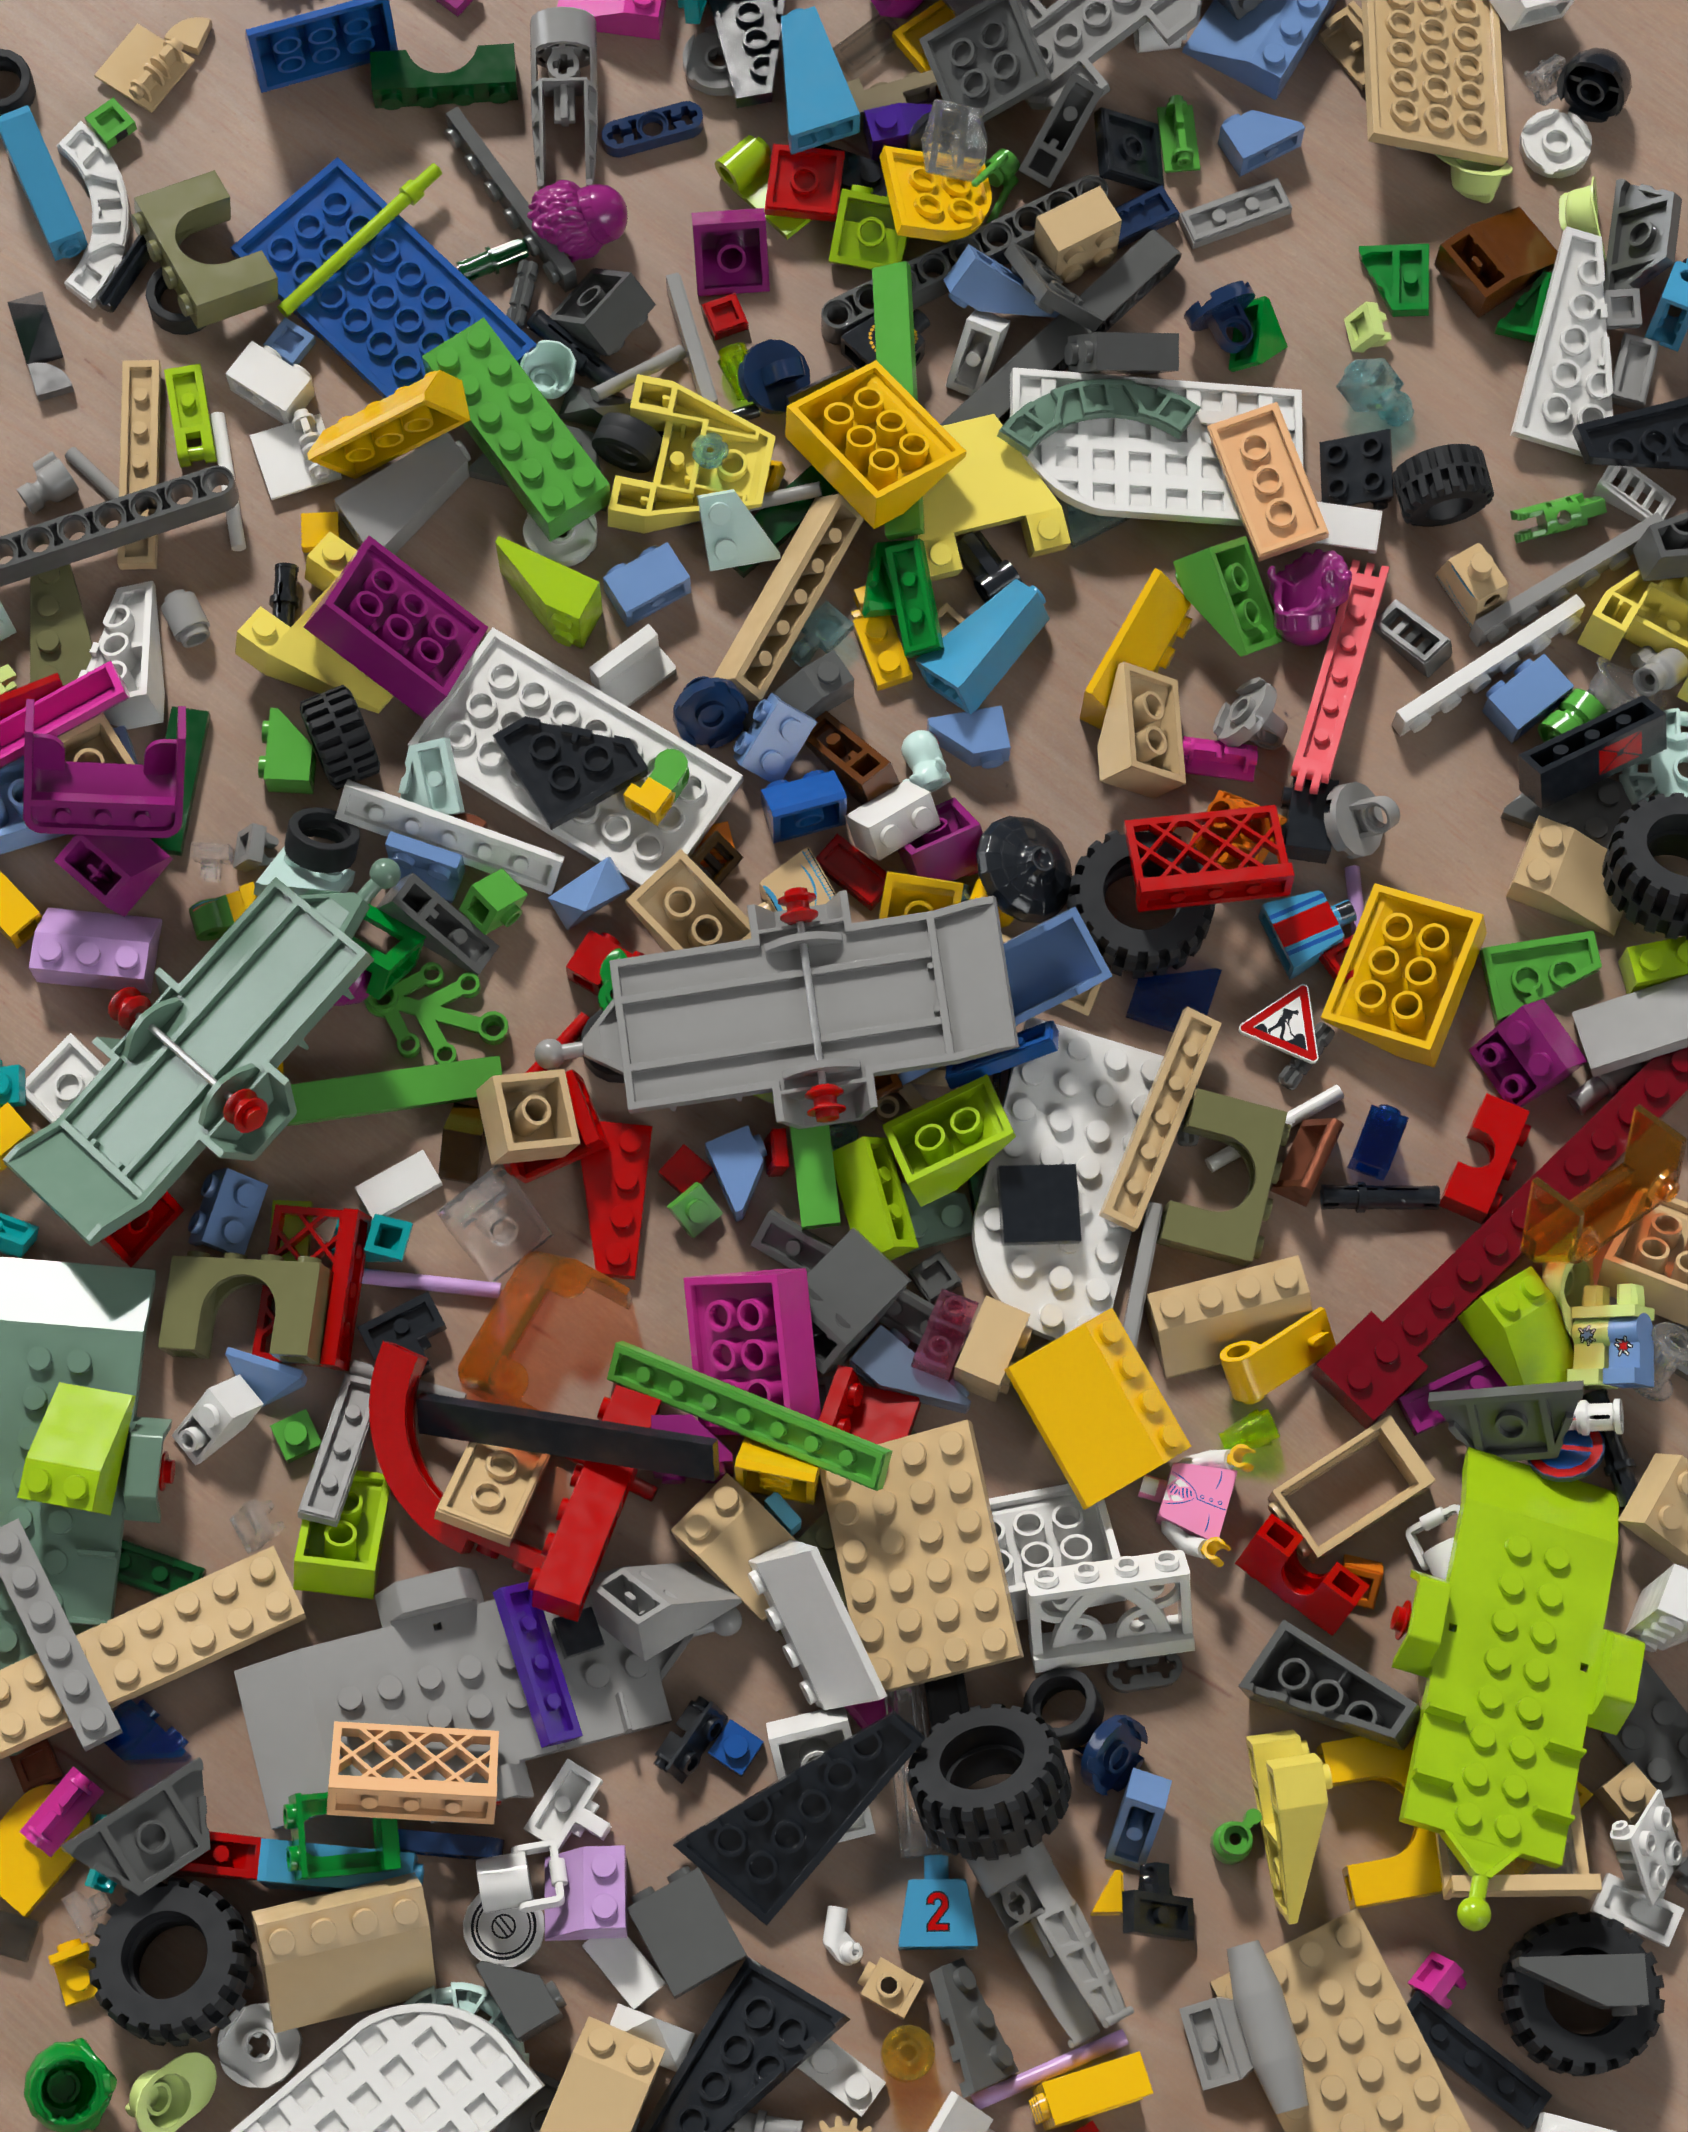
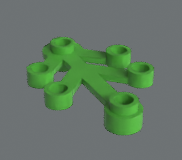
M435 962L426 963L421 968V971L399 981L385 994L391 997L388 1004H378L377 999L371 995L364 1000L367 1010L372 1015L387 1020L397 1039L398 1052L404 1058L416 1057L421 1050V1044L415 1034L409 1033L400 1012L416 1017L434 1050L433 1056L436 1064L456 1062L458 1059L455 1047L447 1043L437 1022L477 1033L482 1041L489 1045L501 1044L509 1035L508 1021L500 1012L490 1011L481 1017L443 1007L462 996L473 998L479 994L481 984L478 976L474 973H463L456 982L421 1000L406 997L423 986L436 988L443 983V969ZM430 970L439 972V976L435 980H428L425 975ZM467 980H472L476 983V986L472 990H464L462 984ZM493 1025L499 1026L501 1032L496 1036H490L487 1034L489 1027ZM407 1040H412L416 1043L415 1047L410 1051L402 1048V1044ZM448 1050L452 1052L451 1059L448 1061L440 1060L438 1056L442 1051Z

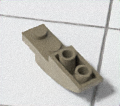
M932 70L923 73L913 72L906 75L903 79L889 83L879 82L866 90L863 89L860 78L850 81L846 80L860 113V131L864 127V110L896 103L926 104L936 101L937 81Z

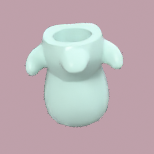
M917 730L909 734L903 741L901 751L905 762L911 768L913 774L909 779H904L902 782L907 780L929 792H934L949 783L951 776L946 771L947 766L943 760L935 734L926 730Z

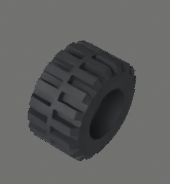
M1448 444L1427 449L1405 460L1396 468L1397 470L1392 475L1403 519L1407 524L1413 526L1435 527L1464 520L1485 508L1493 500L1492 497L1494 496L1483 451L1479 447L1471 446L1470 444Z
M341 685L300 701V713L312 745L329 783L336 790L343 788L348 780L358 782L380 773V761L358 705L351 691L346 686Z

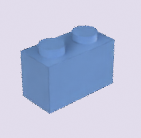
M668 542L659 547L654 545L645 549L639 555V558L628 564L620 563L612 567L607 572V575L603 577L605 594L626 627L635 624L691 593L690 576Z
M1545 654L1541 655L1534 662L1531 658L1527 659L1514 671L1515 677L1507 683L1500 680L1486 693L1487 701L1482 712L1511 744L1556 710L1574 688V685Z

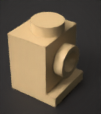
M880 1957L877 1965L870 1961L868 1962L857 1983L864 1987L860 1994L861 1997L903 2021L924 1981ZM892 1978L897 1984L896 1990L890 1994L883 1992L881 1989L882 1980Z

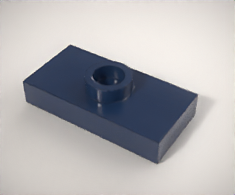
M1162 185L1115 208L1122 219L1118 249L1144 237L1151 230L1157 231L1179 220L1180 213Z

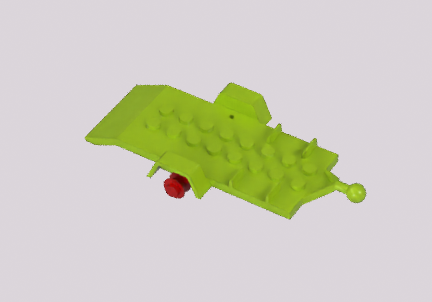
M1468 1447L1466 1450L1463 1464L1461 1504L1446 1580L1411 1569L1410 1577L1417 1581L1413 1607L1409 1600L1402 1607L1396 1606L1390 1628L1395 1630V1638L1397 1640H1400L1404 1634H1407L1393 1659L1392 1668L1427 1678L1399 1822L1438 1833L1468 1875L1472 1877L1469 1897L1459 1904L1457 1917L1464 1928L1471 1931H1479L1485 1928L1491 1919V1909L1485 1901L1489 1879L1518 1857L1554 1869L1562 1866L1568 1828L1575 1820V1815H1571L1580 1760L1587 1753V1749L1583 1748L1586 1726L1617 1736L1636 1703L1645 1643L1634 1637L1604 1628L1618 1548L1619 1501L1616 1492L1579 1480L1555 1482L1544 1479L1534 1472L1530 1465L1517 1461H1508L1494 1454Z

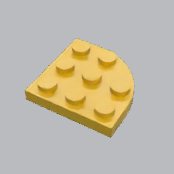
M890 146L883 147L879 157L897 235L947 243L951 240L969 236L981 226L991 206L992 192L989 178H987L977 187H973L971 182L986 169L984 161Z

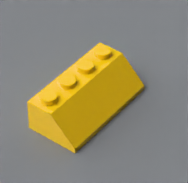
M441 370L427 373L423 379L410 386L398 388L394 394L383 400L369 403L365 409L358 413L340 418L336 424L323 430L308 451V460L356 479L470 421L462 380Z
M1157 568L1153 570L1085 689L1080 719L1102 730L1118 664L1127 662L1156 673L1160 667L1167 669L1176 652V649L1172 647L1176 638L1184 639L1193 622V619L1188 617L1191 603L1161 570Z

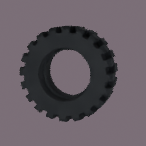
M1671 793L1670 797L1658 794L1651 796L1648 802L1646 799H1643L1633 804L1631 809L1625 811L1619 818L1602 865L1603 884L1608 896H1612L1611 902L1619 912L1623 910L1626 913V919L1634 925L1639 923L1645 926L1644 931L1655 934V931L1663 933L1665 938L1677 939L1678 936H1685L1686 940H1688V877L1665 869L1653 858L1660 855H1671L1688 860V797H1684V793Z
M1117 830L1105 834L1103 843L1098 840L1088 847L1087 855L1081 856L1076 864L1069 889L1067 910L1073 907L1077 908L1105 963L1112 966V974L1122 976L1124 970L1133 972V979H1144L1146 972L1153 971L1155 978L1167 974L1168 967L1172 966L1175 970L1186 964L1188 956L1194 957L1199 951L1203 939H1206L1216 904L1177 908L1175 916L1170 922L1150 930L1134 929L1119 922L1108 910L1105 903V895L1111 884L1121 878L1133 876L1125 834L1120 835ZM1150 831L1135 832L1136 840L1148 848L1159 838ZM1174 832L1172 833V835L1181 840L1182 836ZM1165 841L1156 853L1173 862L1181 851ZM1187 856L1178 867L1187 873H1196L1203 868V865ZM1149 860L1142 868L1143 876L1159 877L1165 872V869Z
M991 1704V1708L983 1709L981 1705L970 1707L969 1712L960 1714L958 1711L948 1716V1721L944 1724L938 1722L930 1729V1736L925 1738L917 1748L916 1753L914 1752L910 1758L908 1765L909 1773L907 1775L908 1786L923 1830L926 1831L927 1837L935 1845L941 1847L942 1850L954 1856L961 1853L962 1858L975 1861L978 1857H985L987 1861L999 1860V1856L1009 1854L1012 1857L1021 1854V1849L1026 1846L1033 1848L1041 1843L1042 1836L1045 1833L1050 1835L1059 1824L1058 1819L1064 1817L1069 1807L1068 1802L1072 1793L1070 1776L1056 1732L1049 1724L1045 1723L1043 1718L1033 1712L1028 1714L1026 1709L1014 1705L1011 1709L1006 1708L1003 1704ZM999 1774H1011L1008 1779L997 1785L983 1789H967L983 1778Z
M171 1877L168 1880V1884H164L161 1881L140 1896H136L130 1891L125 1893L127 1901L122 1906H118L114 1902L107 1910V1913L111 1916L106 1925L98 1924L94 1933L100 1939L98 1946L90 1947L88 1959L95 1964V1968L89 1971L90 1983L98 1989L95 1994L97 2001L101 2007L108 2011V2016L117 2024L139 2039H146L154 2045L164 2046L169 2042L175 2047L188 2046L189 2039L195 2038L199 2042L211 2038L210 2029L217 2026L223 2030L229 2025L231 2020L227 2015L233 2008L239 2012L242 2010L247 2001L241 1995L244 1989L252 1990L255 1976L250 1973V1967L257 1965V1952L251 1948L250 1944L254 1942L251 1930L244 1924V1918L219 1893L212 1891L205 1884L195 1880L192 1883H188L183 1878ZM178 1926H192L203 1934L207 1942V1960L199 1979L192 1987L178 1996L168 1999H156L149 1996L141 1987L139 1977L141 1959L148 1945L154 1938L168 1929Z
M1565 1913L1531 1928L1523 1934L1524 1937L1516 1942L1508 1952L1510 1957L1502 1965L1499 1975L1503 1978L1502 1987L1498 1988V2001H1503L1505 2011L1501 2013L1504 2025H1510L1514 2033L1511 2038L1518 2047L1523 2046L1529 2052L1527 2057L1535 2063H1543L1549 2066L1548 2070L1559 2074L1569 2073L1572 2076L1598 2075L1630 2063L1633 2057L1639 2056L1648 2047L1647 2041L1649 2038L1656 2035L1660 2024L1657 2022L1658 2014L1664 2013L1665 2000L1660 1999L1659 1989L1664 1988L1662 1975H1656L1653 1965L1658 1962L1652 1951L1646 1953L1641 1946L1644 1940L1636 1932L1629 1934L1623 1929L1625 1924L1614 1918L1611 1920L1603 1919L1602 1914ZM1645 1953L1649 2005L1637 2008L1636 2016L1613 2017L1608 2025L1595 2033H1573L1560 2026L1550 2014L1544 1998V1983L1512 1969V1960L1518 1957Z

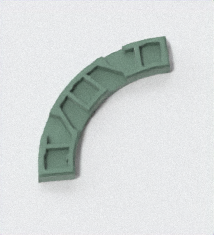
M1091 379L1055 388L1035 401H1030L1008 419L999 430L997 437L1028 457L1047 437L1069 425L1092 419L1119 418L1154 426L1179 439L1196 417L1201 407L1187 398L1161 387L1155 389L1135 384V381L1126 379Z

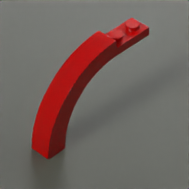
M383 1341L371 1379L369 1419L377 1460L394 1496L409 1516L424 1531L443 1545L460 1554L471 1553L474 1543H477L476 1551L494 1559H498L501 1554L514 1560L512 1563L514 1569L532 1575L535 1566L542 1568L546 1556L542 1555V1550L513 1538L510 1547L434 1519L436 1509L444 1493L436 1485L425 1465L418 1445L415 1428L416 1395L428 1358L396 1343Z

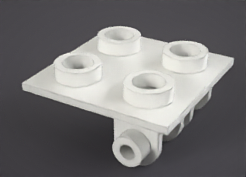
M302 408L294 412L295 418L291 423L250 435L271 500L342 479L341 473L308 460V451L323 430H325L320 414L313 415L307 409Z
M1661 1790L1655 1792L1636 1825H1628L1627 1821L1620 1820L1612 1824L1610 1838L1615 1851H1617L1616 1857L1620 1862L1619 1866L1623 1873L1627 1891L1632 1893L1635 1898L1646 1897L1649 1907H1653L1662 1890L1666 1888L1668 1880L1676 1867L1681 1863L1683 1854L1681 1843L1677 1841L1672 1827L1671 1811L1669 1807H1666Z

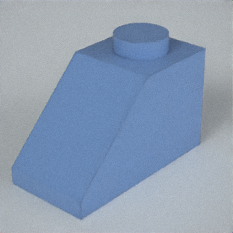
M1250 110L1242 115L1234 114L1223 122L1220 128L1218 145L1239 177L1300 147L1305 127L1299 121Z
M1002 706L978 709L971 715L967 712H960L928 718L927 731L935 734L939 746L969 766H982V768L991 769L1001 766L1005 761H1009L1011 746Z
M748 1125L705 1143L707 1158L736 1222L744 1219L764 1170L762 1157L768 1155L762 1138L759 1134L753 1136Z
M1136 1768L1132 1769L1104 1859L1140 1870V1865L1146 1864L1166 1808L1172 1780Z

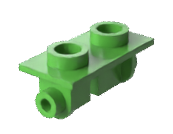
M1173 95L1169 98L1166 107H1157L1164 173L1200 170L1193 106L1188 105L1187 101L1183 100V96Z

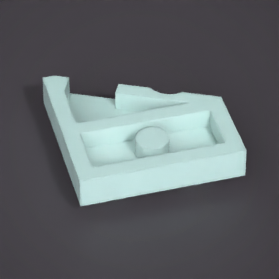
M734 489L697 495L710 571L781 559L778 549Z
M444 737L410 745L405 761L406 773L401 778L398 793H401L400 798L449 816L464 813L465 810L450 739Z
M284 846L255 882L254 895L259 896L275 877L297 895L346 893L353 884L355 871L351 869L336 873L310 871L291 861L285 852Z

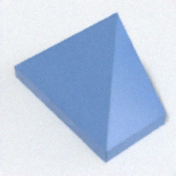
M607 857L549 896L548 900L565 928L570 930L630 890L611 857Z
M228 1347L225 1355L235 1375L240 1374L264 1403L262 1407L304 1387L307 1382V1377L303 1370Z

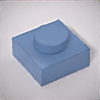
M285 317L263 345L270 346L281 355L283 361L293 366L294 364H300L316 344V339L313 334Z

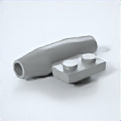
M1259 1940L1227 1949L1233 1999L1220 1996L1179 2009L1203 2091L1245 2079L1254 2069L1276 2115L1308 2106L1299 2043L1282 1987Z

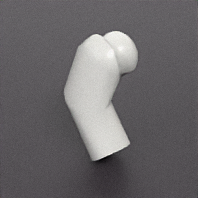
M828 1906L823 1935L825 1948L838 1963L845 1966L858 1963L863 1956V1949L845 1931L848 1909Z

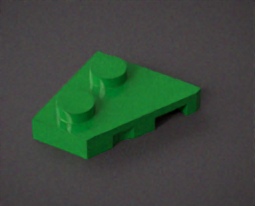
M1429 243L1359 246V258L1392 317L1429 316Z

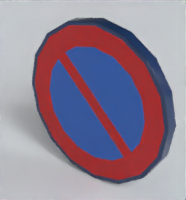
M1569 1430L1565 1433L1563 1445L1557 1458L1527 1461L1532 1470L1544 1479L1555 1482L1576 1481L1590 1475L1600 1466L1605 1456V1439L1601 1431L1590 1432L1589 1436H1582V1434H1578L1577 1430Z

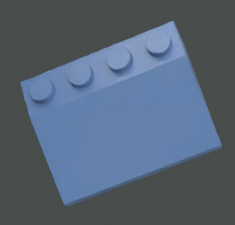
M1213 0L1185 44L1182 53L1276 100L1338 0H1264L1239 20L1220 2Z

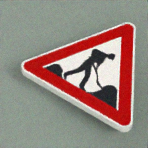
M1305 984L1299 985L1239 1026V1033L1307 1063L1315 1064L1318 1061L1309 988Z

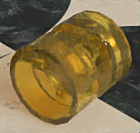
M913 2025L898 2026L889 2032L883 2041L880 2052L881 2065L886 2074L895 2081L902 2083L916 2082L923 2078L932 2067L935 2058V2047L931 2037L923 2029Z

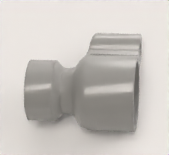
M53 452L48 453L33 463L37 480L34 483L27 482L16 489L32 514L43 509L45 502H61L79 490L66 467L59 458L57 459Z
M1644 646L1630 656L1631 664L1636 668L1639 667L1633 675L1634 687L1644 696H1652L1660 690H1669L1684 681L1688 676V659L1678 649L1666 648L1657 653L1652 647Z

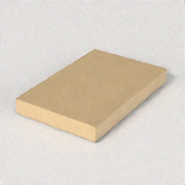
M469 1442L436 1509L434 1519L510 1547L551 1455Z

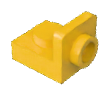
M80 1938L56 1946L58 1953L48 1956L50 1965L55 1968L67 2007L95 1998V1994L98 1991L90 1983L89 1971L95 1968V1964L88 1959L90 1947L94 1945L88 1942L82 1944Z

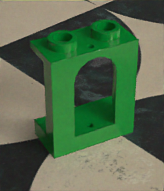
M368 904L370 908L364 920L400 940L387 954H383L353 936L352 938L354 942L374 958L373 962L365 969L372 973L366 993L380 1000L416 966L426 936Z
M328 1792L313 1794L295 1793L288 1797L289 1804L283 1805L285 1829H291L292 1846H287L286 1849L287 1868L289 1872L294 1871L295 1881L389 1872L401 1868L397 1819L373 1818L374 1852L319 1857L312 1856L306 1852L304 1822L309 1817L327 1814Z

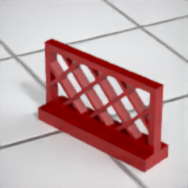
M1276 805L1124 820V831L1137 891L1136 904L1138 912L1290 896L1295 874L1292 862H1288ZM1268 818L1270 829L1262 836L1247 825L1253 819ZM1216 823H1225L1235 830L1224 840L1210 831V828ZM1178 827H1188L1197 833L1188 844L1172 835ZM1150 831L1159 838L1148 848L1136 840L1135 832ZM1240 834L1257 843L1249 854L1232 845ZM1202 838L1219 847L1211 858L1194 849ZM1165 841L1181 851L1173 862L1156 853ZM1262 848H1265L1277 856L1278 864L1264 865L1254 858ZM1227 852L1240 860L1241 864L1234 869H1225L1216 862ZM1189 856L1202 864L1203 868L1196 873H1187L1178 866ZM1151 860L1164 868L1165 872L1159 877L1144 878L1142 868Z
M275 1204L268 1254L283 1256L290 1251L298 1261V1257L301 1255L295 1246L311 1233L321 1248L310 1257L321 1259L327 1254L333 1262L332 1272H334L321 1353V1365H294L349 1371L366 1259L364 1248L372 1216L359 1209L344 1208L343 1210ZM285 1215L299 1216L306 1227L289 1240L283 1232ZM307 1217H317V1218L314 1219L312 1222H310ZM327 1219H340L337 1235L326 1243L316 1228ZM282 1240L284 1242V1245L281 1248H279L280 1242ZM263 1285L252 1354L282 1363L271 1354L264 1352L266 1338L273 1332L275 1313L271 1309L272 1299L274 1298L268 1286Z

